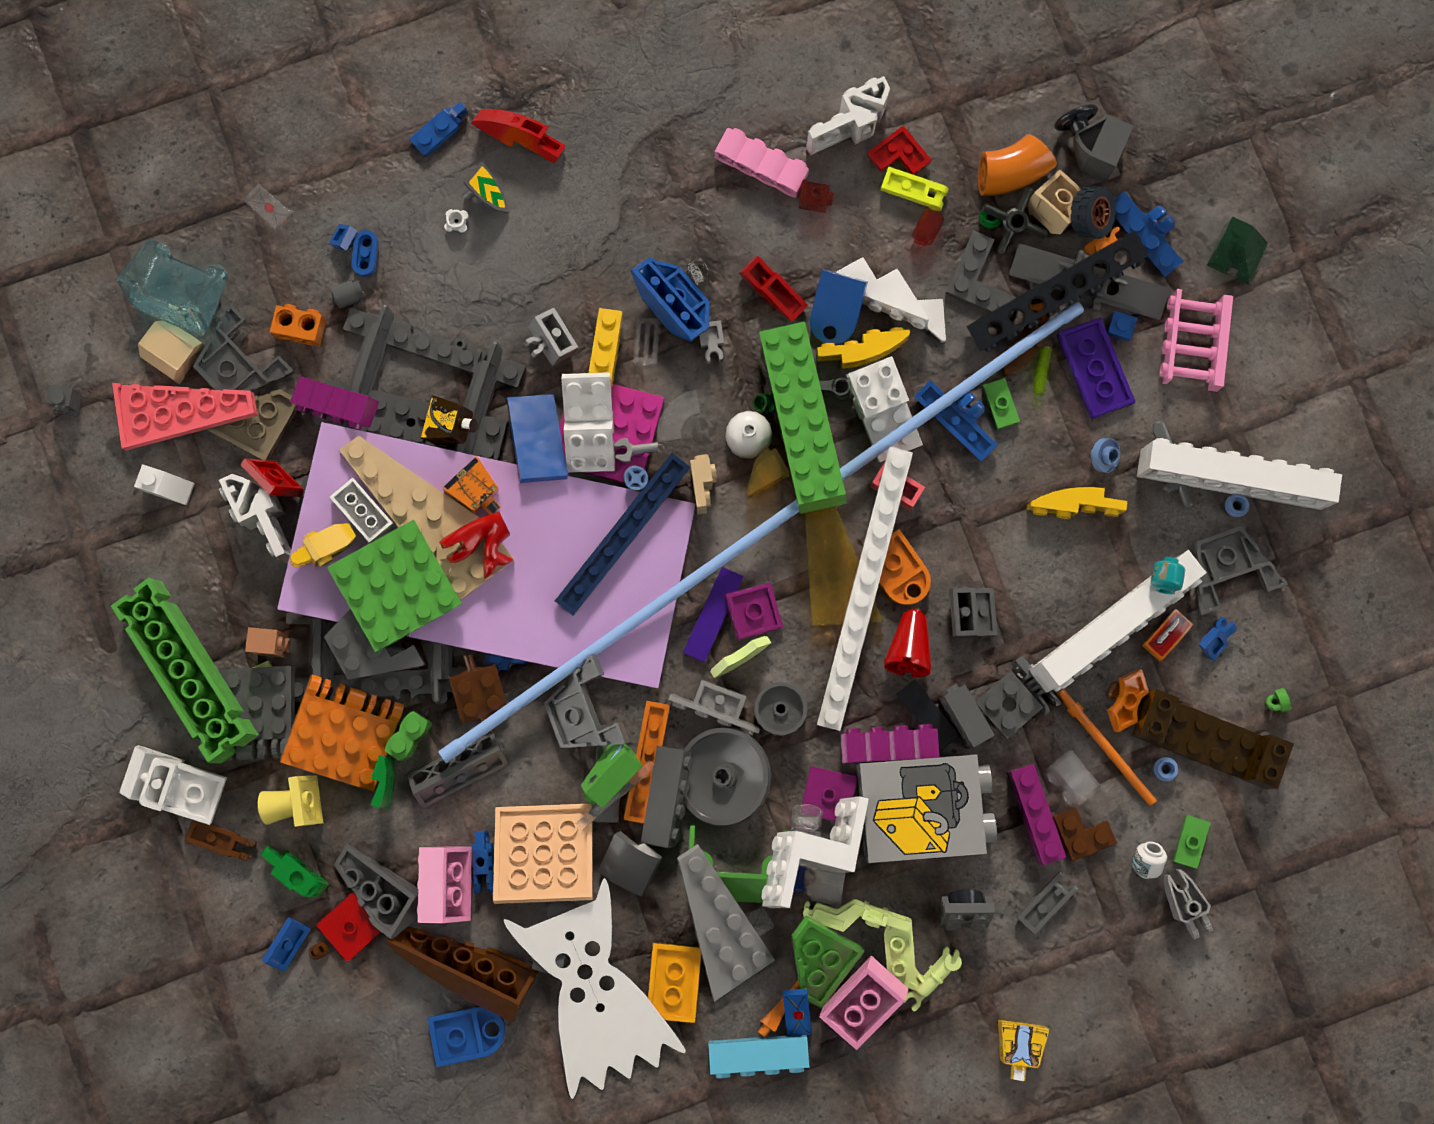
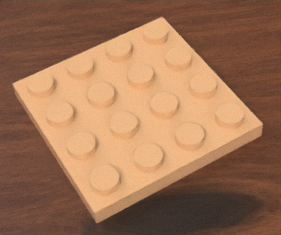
M591 804L495 807L494 904L593 900V806Z

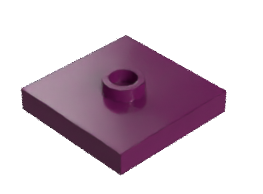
M771 582L724 595L737 641L783 628Z
M810 766L800 813L836 821V805L840 799L854 796L857 776Z

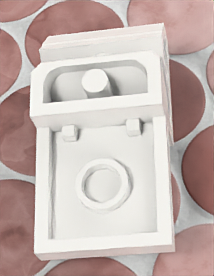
M884 76L879 79L872 78L857 89L852 87L845 91L844 95H842L839 114H836L830 121L824 124L820 122L810 128L806 146L810 156L850 137L856 145L874 135L876 123H880L890 91Z
M892 356L846 374L849 389L854 395V406L859 419L863 422L871 445H874L912 418L906 403L909 401ZM915 429L891 447L909 451L923 444L917 429ZM889 449L876 457L878 462L886 460Z
M610 373L562 374L567 472L614 471L615 452L612 433H614Z
M234 474L220 479L219 482L222 487L219 488L223 499L230 503L231 509H229V513L234 522H238L241 526H245L250 530L258 527L260 533L266 535L269 543H266V546L271 556H276L278 560L280 559L288 564L291 548L277 520V517L285 514L277 496L269 495L262 487L260 488L250 480Z
M138 745L134 748L119 793L129 799L139 800L142 806L158 811L165 810L210 825L212 824L227 777L184 764L185 760Z

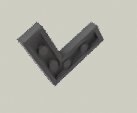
M973 230L945 294L990 313L1016 297L977 281L995 239ZM1014 311L1010 313L1009 319H1011Z

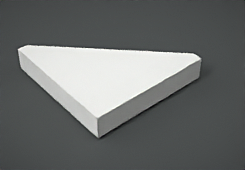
M943 299L918 300L929 318L928 328L925 329L936 336L941 343H945Z

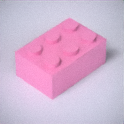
M419 847V880L417 883L418 923L471 921L472 847Z
M870 956L826 1002L819 1017L857 1050L905 1002L908 988L875 958Z

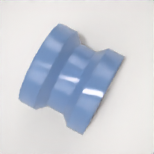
M631 466L624 472V482L630 489L641 490L646 486L648 475L643 468Z

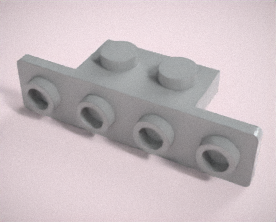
M701 680L694 702L675 694H670L668 699L673 701L672 705L683 710L686 707L695 709L694 714L704 718H708L709 715L718 718V723L728 727L731 726V723L740 726V731L749 735H753L754 732L759 733L761 728L739 719L747 696L705 680Z

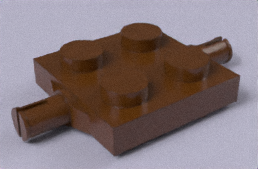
M472 653L468 654L470 663L466 654L462 656L466 669L460 674L449 677L462 724L474 720L484 721L507 704L496 664L484 667L475 666Z

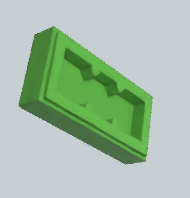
M1005 378L984 384L982 389L996 429L999 430L1018 424L1020 420Z
M1185 815L1172 859L1173 862L1194 869L1198 868L1211 822Z

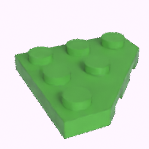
M805 916L792 934L799 988L807 989L809 1002L822 1009L865 951L859 944Z

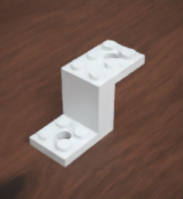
M859 796L840 799L835 808L836 821L830 833L831 840L799 831L777 833L772 842V860L767 866V885L762 890V906L790 908L799 864L832 873L855 871L868 798Z

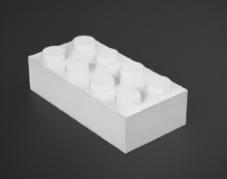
M351 478L330 496L333 503L369 544L393 526L391 520L354 478Z

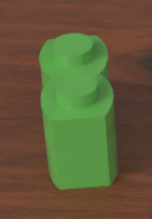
M413 711L403 719L399 731L388 740L385 752L398 761L404 762L414 754L418 742L429 733L432 722L418 712Z

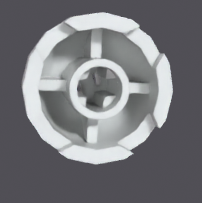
M745 411L738 413L730 420L726 428L725 438L729 448L735 455L741 458L752 459L767 451L771 444L772 430L764 416L757 412Z

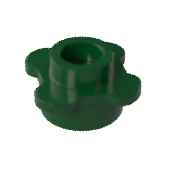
M766 390L764 394L759 393L753 399L754 410L762 416L775 410L772 391Z

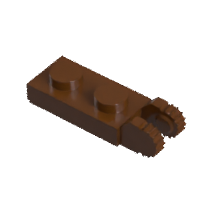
M192 820L184 840L224 856H233L250 862L252 856L248 853L234 850L236 844L239 842L248 847H255L257 844L256 841L240 836L237 832Z

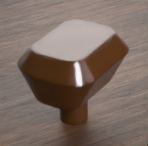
M1117 681L1110 683L1106 692L1108 699H1115L1119 695L1120 684Z
M319 942L309 948V955L313 960H318L329 952L324 942Z

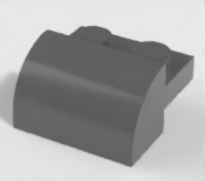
M994 588L949 589L953 638L997 635Z

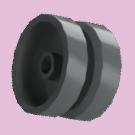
M776 682L767 685L759 693L754 704V716L757 724L764 732L773 736H786L794 733L803 724L807 716V702L804 694L796 686L785 682ZM780 704L784 705L785 712L782 714L776 711V707Z

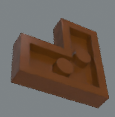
M1076 807L1052 816L1072 862L1117 844L1108 821H1103L1085 829Z

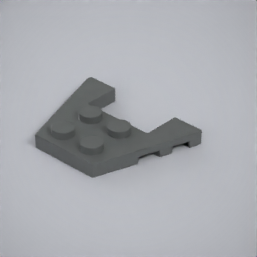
M232 304L227 307L225 315L217 324L215 332L211 339L207 341L193 367L215 390L221 391L226 389L252 392L292 375L294 371L280 356H277L260 371L232 342L229 336L246 322V319Z
M1242 526L1194 542L1195 559L1206 571V574L1200 578L1202 583L1197 586L1199 616L1222 608L1213 587L1214 584L1248 572L1257 571L1265 593L1288 585L1284 577L1277 573L1275 566L1259 551L1260 548Z
M351 609L324 636L348 680L418 667L425 664L415 645L391 657L387 648L376 653Z
M597 654L590 655L581 668H577L572 673L573 676L566 683H563L544 703L560 748L618 745L630 742L623 722H617L605 729H602L585 684L604 675Z

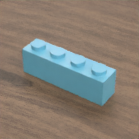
M807 1035L714 1040L708 1043L710 1075L716 1074V1078L731 1077L730 1073L739 1072L740 1076H753L755 1071H765V1074L772 1075L779 1074L781 1069H789L790 1073L804 1072V1068H809Z

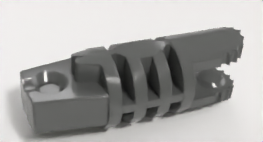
M1024 656L1017 658L1011 663L1018 673L1016 677L1042 705L1043 708L1040 711L1043 715L1049 713L1050 709L1041 694L1045 695L1051 705L1057 707L1061 704L1052 690L1046 693L1031 674L1029 669L1034 666L1033 663L1030 665Z

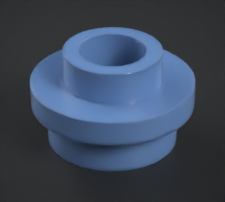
M1233 494L1226 499L1225 510L1232 517H1242L1249 510V502L1245 496ZM1234 502L1240 505L1239 510L1233 508Z
M1160 758L1154 764V774L1161 781H1171L1178 774V765L1171 758ZM1163 765H1167L1169 767V772L1167 774H1164L1162 772Z

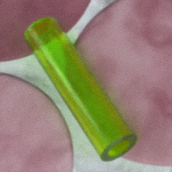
M1041 346L1033 393L1044 394L1052 353L1051 347Z

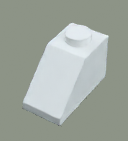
M142 465L134 487L143 492L187 506L195 483Z

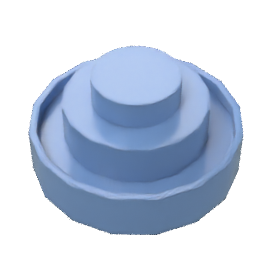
M1101 438L1095 443L1091 451L1094 469L1099 472L1109 473L1117 467L1120 459L1118 442L1110 438Z

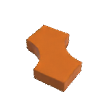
M1136 669L1118 678L1120 684L1119 695L1115 703L1107 709L1114 732H1121L1138 722V705L1141 699L1149 693L1142 669Z

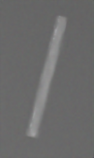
M648 761L603 808L599 805L595 806L575 823L582 831L652 772L654 764Z

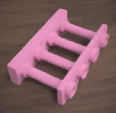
M1177 289L1168 297L1167 309H1170V315L1166 319L1164 331L1168 333L1167 340H1164L1162 346V354H1165L1164 363L1162 362L1159 375L1163 377L1162 384H1168L1173 376L1206 380V383H1209L1208 391L1218 392L1224 387L1233 296L1223 295L1218 302L1213 304L1181 299L1182 290ZM1180 309L1213 313L1216 316L1215 324L1208 326L1179 322ZM1177 332L1211 335V338H1214L1213 347L1202 348L1176 344ZM1175 353L1206 357L1211 361V367L1208 371L1174 367Z

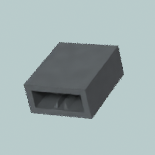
M956 683L942 691L943 697L938 700L967 749L974 748L995 736L966 685L959 687Z

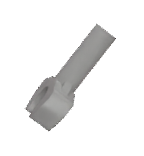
M622 438L614 444L615 448L625 447L627 449L626 454L615 456L616 460L622 463H630L634 454L659 452L658 442L633 445L628 441V438Z

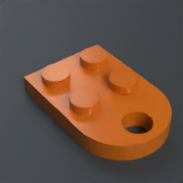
M898 529L891 535L879 585L893 602L900 605H913L920 602L927 595L931 585V577L922 560L900 529ZM909 585L919 587L920 594L918 597L913 598L908 595L907 587Z

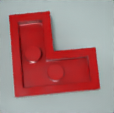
M901 126L867 152V157L880 172H883L899 159L910 174L916 175L932 161L904 126Z

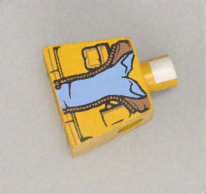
M998 1020L1000 1060L1004 1064L1012 1065L1011 1079L1025 1081L1026 1068H1038L1040 1065L1049 1028L1042 1025Z

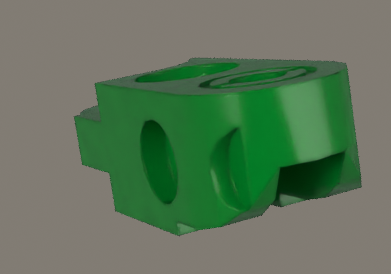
M266 846L261 853L264 859L273 865L271 874L291 891L295 890L304 897H317L329 885L324 878L289 850H286L282 855L274 848Z

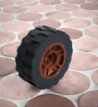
M1086 186L1076 193L1071 205L1070 218L1074 232L1079 237L1101 239L1111 231L1115 222L1116 202L1111 191L1106 189L1107 187Z

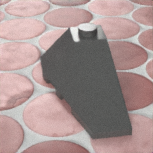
M346 844L334 866L347 886L354 891L359 905L365 908L370 916L369 920L372 925L390 939L395 938L418 919V888L359 850Z

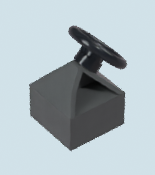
M1094 104L1077 107L1058 118L1054 128L1057 131L1071 130L1074 136L1075 157L1080 172L1106 183L1119 161L1134 125L1110 115H1106L1089 125L1088 121L1097 114L1098 107Z

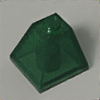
M1232 216L1224 225L1207 262V266L1249 285L1268 242L1253 225Z

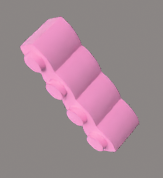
M727 128L715 150V158L719 161L735 167L739 171L755 177L759 181L775 187L794 198L797 197L809 173V168L806 167V163L802 160L789 159L782 150L769 149L760 139H749L743 131L737 128Z

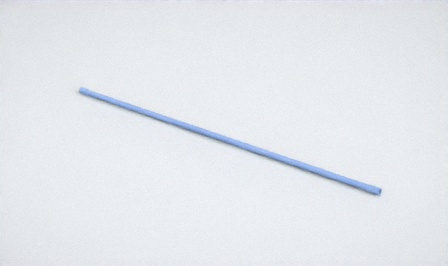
M1077 301L1065 307L1055 317L841 467L842 480L851 476L1059 327L1083 313L1082 305ZM797 499L473 729L439 750L440 756L448 763L472 743L573 673L577 668H580L590 655H598L796 515L800 512Z

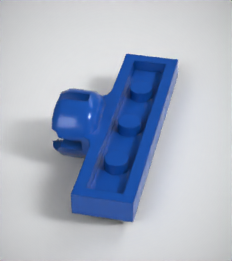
M1125 191L1114 199L1116 202L1115 219L1127 233L1136 231L1149 255L1148 258L1164 277L1184 262L1165 240L1166 234L1175 226L1174 219L1169 215L1158 223L1167 215V211L1162 206H1156L1152 211L1145 214L1136 206Z
M929 380L914 398L926 408L945 393ZM968 392L934 417L982 462L998 444L976 423L977 419L984 413L985 407L983 403L978 400L970 409L967 408L976 397Z

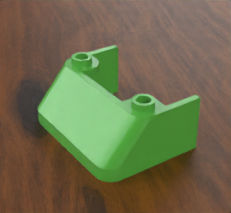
M690 825L689 849L695 846L696 825ZM703 851V853L713 866V860L711 856L707 852ZM773 855L764 859L761 874L717 872L735 901L763 903L762 890L767 885V866L772 860Z

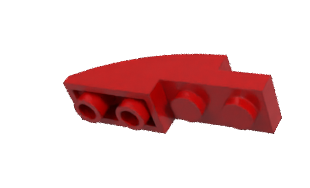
M481 109L471 123L481 131L488 133L510 147L515 142H518L523 147L530 149L554 164L566 147L563 143L546 134L548 126L514 112Z

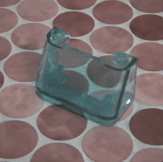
M149 238L116 278L125 297L137 310L199 336H204L210 328L229 280L227 271L222 266L211 264L206 268V271L173 258L167 244L161 241L156 242Z

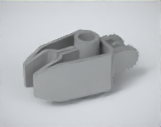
M1176 869L1175 872L1179 879L1180 887L1177 888L1170 875H1164L1166 896L1173 918L1185 923L1190 935L1195 940L1200 935L1193 920L1199 918L1202 927L1207 933L1213 931V927L1206 915L1209 913L1211 905L1194 881L1185 872Z

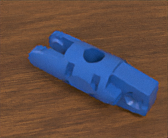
M487 830L476 831L475 844H472L474 894H480L482 891V874H486L488 893H493L494 848L493 843L489 842V832Z

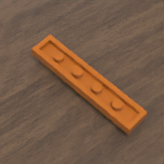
M646 701L636 753L643 766L631 779L624 820L644 823L657 746H663L670 705Z

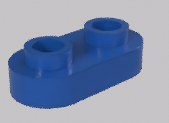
M369 230L360 231L354 238L352 268L360 277L371 276L377 266L379 241L376 235ZM366 241L371 242L369 247H364ZM364 263L369 264L367 269H361V266Z

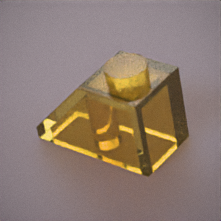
M768 448L757 454L758 458L755 459L746 491L748 499L789 477L790 471L776 448L771 451Z

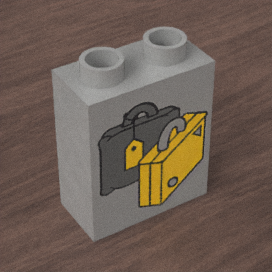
M977 755L856 765L859 796L868 798L862 830L865 862L875 863L987 854L986 843L997 841L995 816L993 813L983 814L981 794L992 792L991 770L989 764L978 765Z

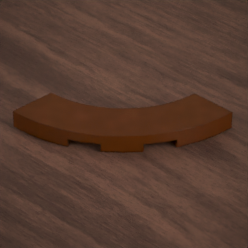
M1038 298L1033 299L1030 303V308L1033 312H1039L1043 307L1042 301ZM1045 314L1038 318L1040 323L1029 329L1024 326L1022 334L1012 346L1048 322L1050 317ZM1045 338L1001 369L1004 377L1015 373L1028 364L1041 348ZM1005 351L998 353L996 357L1000 356Z

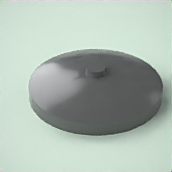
M731 728L710 729L699 734L689 742L684 749L692 751L691 757H693L692 769L688 771L687 778L689 790L684 796L683 802L687 809L700 820L713 825H733L753 816L765 802L771 784L770 764L760 744L750 735Z

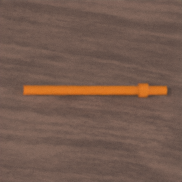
M1065 689L1058 691L1056 695L1068 708L1067 712L1072 718L1076 717L1149 806L1153 805L1157 801L1156 798L1083 712L1084 708L1078 701L1075 702Z

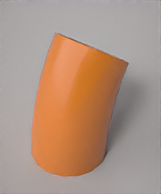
M1026 134L1019 141L1006 148L984 151L981 154L978 168L979 193L981 196L1000 195L1020 190L1025 186L1027 187L1054 169L1057 165L1056 159L1043 142L1030 134Z

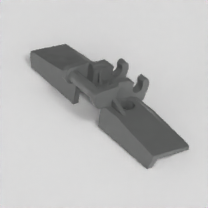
M1019 243L1009 275L1041 284L1090 255L1084 254V251L1079 250L1074 260ZM1097 263L1094 266L1105 270V266L1102 263ZM1081 275L1074 276L1072 280L1073 286L1077 289L1081 288L1084 285V278ZM1123 275L1112 281L1116 282L1119 287L1115 295H1109L1106 292L1107 286L1111 282L1109 278L1101 283L1103 287L1091 294L1089 290L1080 295L1082 299L1078 301L1080 304L1090 306L1095 311H1099L1100 304L1105 303L1160 320L1171 289ZM1055 287V289L1063 291L1062 288Z

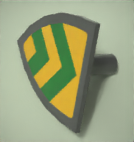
M481 161L463 182L468 188L462 194L464 200L469 201L476 197L486 208L490 207L498 212L509 213L501 186L491 171Z

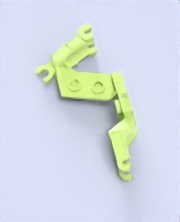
M852 899L839 908L817 902L814 908L810 909L809 901H806L804 905V918L808 916L824 926L842 932L860 916L866 920L865 924L879 928L881 925L886 927L884 941L887 970L908 989H911L907 993L905 1002L910 997L916 999V1003L911 1007L913 1011H916L921 1006V1001L928 997L939 984L943 983V980L951 971L958 970L961 967L962 962L959 957V950L955 949L953 955H950L949 947L945 946L939 960L933 966L931 965L924 975L920 974L915 968L912 920L909 917L888 911V908H879L870 905L867 901L862 902L857 899Z

